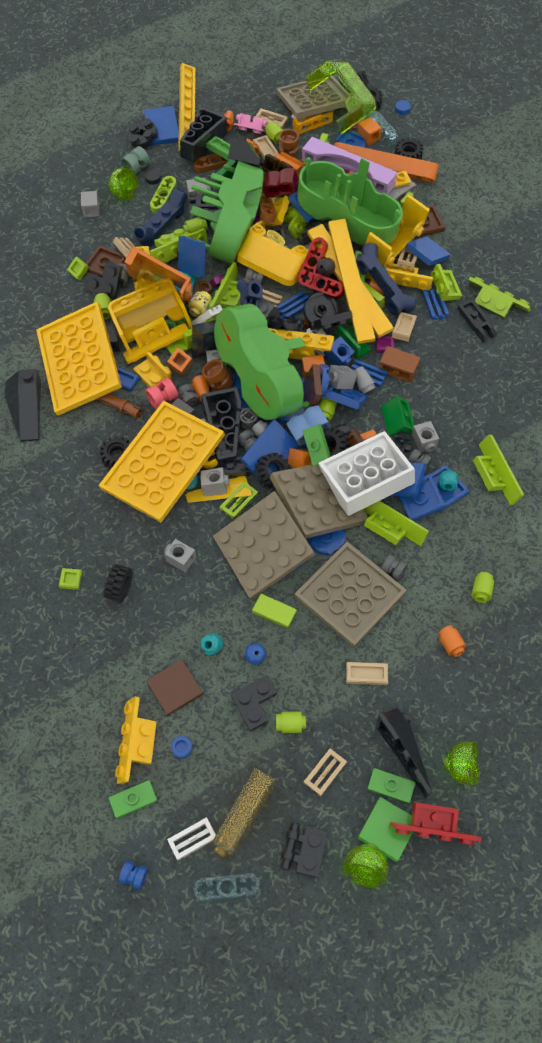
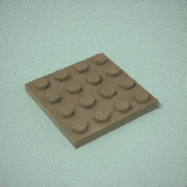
M332 74L276 88L279 98L297 119H305L311 115H320L326 111L332 112L335 109L347 108L349 105L354 104V98Z
M308 465L273 472L270 475V479L305 538L363 525L368 518L364 509L349 516L345 513L319 465Z
M275 491L213 535L251 599L261 594L316 554Z
M346 542L294 594V597L352 647H355L406 594L407 590L350 543Z

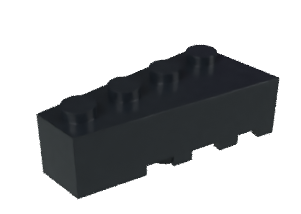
M201 107L199 114L195 116L194 122H191L190 128L186 130L180 140V157L189 162H195L208 150L206 148L208 141L215 136L221 139L227 134V117Z

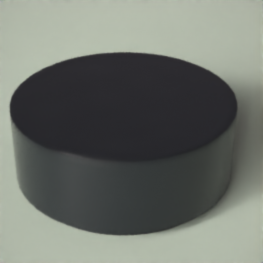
M150 169L145 173V180L151 185L158 184L161 181V174L156 169Z

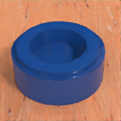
M405 100L398 101L395 111L397 114L406 115L410 112L411 105Z
M179 736L172 741L171 751L175 757L184 759L192 753L193 746L189 738Z

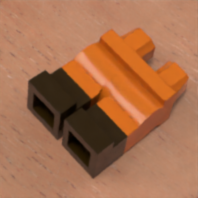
M280 152V154L275 156L266 154L262 170L267 173L294 168L299 180L300 171L305 166V163L284 152Z

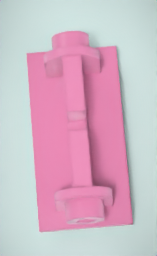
M237 114L236 120L238 124L234 123V125L238 126V129L247 131V128L253 129L252 132L261 134L262 131L266 132L263 130L267 125L265 118L254 116L253 122H250V115Z

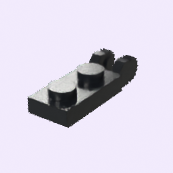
M474 299L458 305L457 310L474 332L477 333L482 342L488 340V336L483 329H486L491 338L497 336L491 321Z

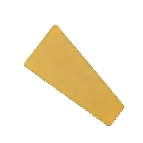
M239 476L230 479V486H227V494L205 496L201 488L185 494L188 503L225 499L243 482L247 484L248 482L245 476ZM243 487L234 497L251 496L252 492L248 488Z

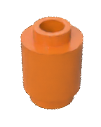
M450 625L439 631V640L449 656L454 655V657H458L465 652L464 649L467 645L456 628Z

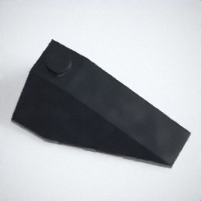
M237 136V139L231 138L228 159L237 162L241 161L256 167H263L262 160L253 145L246 141V137Z
M216 320L192 325L193 359L206 356V351L217 350L214 337Z
M37 369L18 370L5 382V399L20 441L39 440L41 379Z
M237 387L201 394L206 422L225 433V436L215 448L218 461L235 458L241 411V400Z
M398 708L380 714L376 723V729L411 779L416 782V786L425 799L428 798L432 791L408 716L404 712L401 713Z

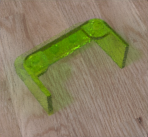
M325 61L308 73L305 79L310 91L335 73L351 94L345 102L348 112L336 120L339 133L342 134L376 109V101L349 62Z

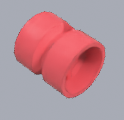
M169 378L158 382V386L152 385L145 389L149 402L156 410L163 401L170 403L179 397L176 387Z

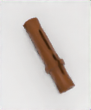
M110 393L96 399L118 409L120 413L129 414L136 419L141 416L143 411L141 407L131 404L129 400L120 399Z

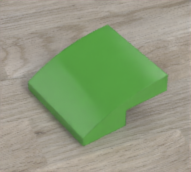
M380 797L358 839L393 861L398 862L413 831H409V835L396 833V828L390 827V821L411 825L412 815Z

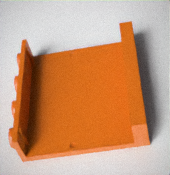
M132 246L124 261L129 276L136 279L141 268H144L162 279L169 278L176 287L181 289L179 293L183 304L185 302L188 303L193 295L191 278Z

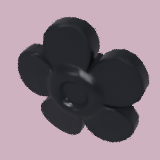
M395 438L394 443L402 453L412 450L410 439Z

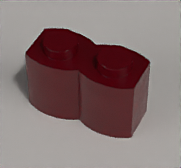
M286 168L280 172L271 171L264 174L262 190L265 197L273 198L280 194L290 195L295 193L298 182L295 169Z

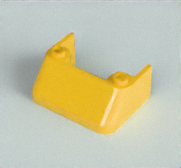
M409 194L406 196L402 207V220L395 240L387 244L372 232L368 235L366 244L373 243L378 246L377 259L384 267H390L394 263L395 257L406 247L407 243L411 242L416 236L419 237L424 231L423 225L430 209Z
M260 220L250 227L238 251L237 261L283 285H294L298 282V276L308 249L302 245L289 249L266 238V222ZM316 258L310 260V267L316 265Z
M169 278L158 280L113 300L108 305V310L129 355L132 352L128 343L135 340L132 331L162 316L168 315L172 321H179L185 318L189 328H192L187 310L172 280Z

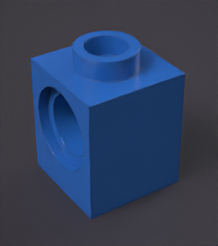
M340 336L333 342L331 351H324L323 353L334 365L340 366L343 364L346 366L352 360L350 356L354 353V350Z

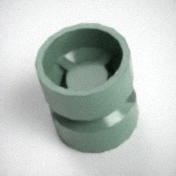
M138 146L130 154L128 153L122 157L120 162L124 171L130 176H134L140 172V169H144L150 164V158L146 151Z

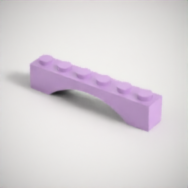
M311 137L302 148L303 162L306 158L310 157V163L327 161L353 173H358L360 159L362 158L314 137ZM369 161L367 179L371 180L377 192L389 194L396 184L397 172Z

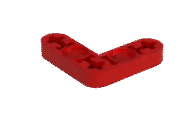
M317 237L310 245L300 270L298 281L307 288L325 293L334 298H340L345 293L343 284L318 274L316 265L313 267L309 265L312 258H316L317 262L324 258L328 250L327 241ZM317 244L323 245V247L319 249L316 246ZM304 276H305V277H307V276L310 277L309 281H308V280L305 281V280H304ZM323 279L325 280V286L320 289L317 284ZM330 285L335 288L338 287L340 289L339 292L330 289Z

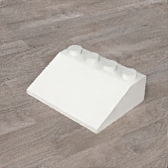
M385 431L318 463L338 503L348 516L415 483L414 467Z

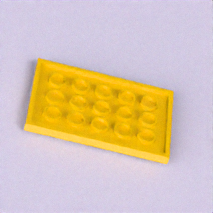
M98 302L36 329L54 412L58 416L122 388L103 313Z
M163 401L98 486L101 490L162 523L221 442L225 433Z

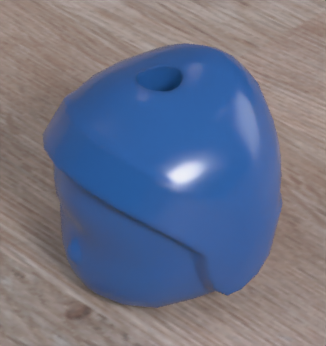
M259 643L248 645L245 651L246 660L253 665L262 664L266 657L264 647Z

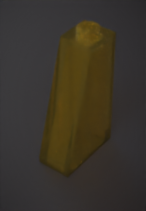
M256 768L253 770L212 841L215 847L214 851L224 858L226 855L232 858L274 791V779Z

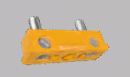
M333 111L307 116L305 119H297L292 115L293 129L300 135L333 122Z

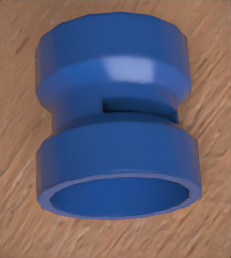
M127 860L122 867L119 883L124 885L129 883L133 888L141 890L149 868L135 866L134 862Z

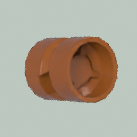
M285 129L279 133V154L284 152L294 158L298 156L299 134L297 131Z
M211 360L202 369L203 376L214 391L232 387L233 377L221 360Z

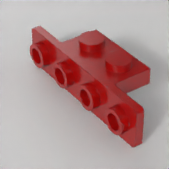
M414 802L411 825L390 821V827L396 828V833L409 835V831H415L417 836L431 838V834L439 835V839L445 841H452L454 837L460 838V843L474 845V841L481 842L482 837L474 834L456 832L459 809Z

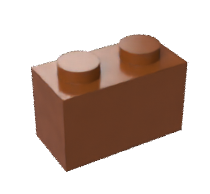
M387 346L380 360L379 368L387 371L389 376L412 383L419 368L421 357Z

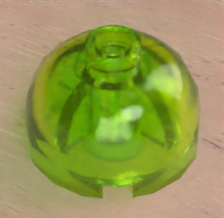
M130 167L116 168L110 173L108 187L111 194L117 199L132 200L136 195L133 192L135 188H138V181L135 172L130 170Z
M458 742L450 748L448 756L444 757V768L449 770L451 778L459 784H478L479 765L477 766L476 757H479L476 742Z
M367 843L355 846L347 853L342 872L346 878L348 874L352 876V882L358 885L377 888L379 883H382V886L386 884L389 864L386 856L377 846Z

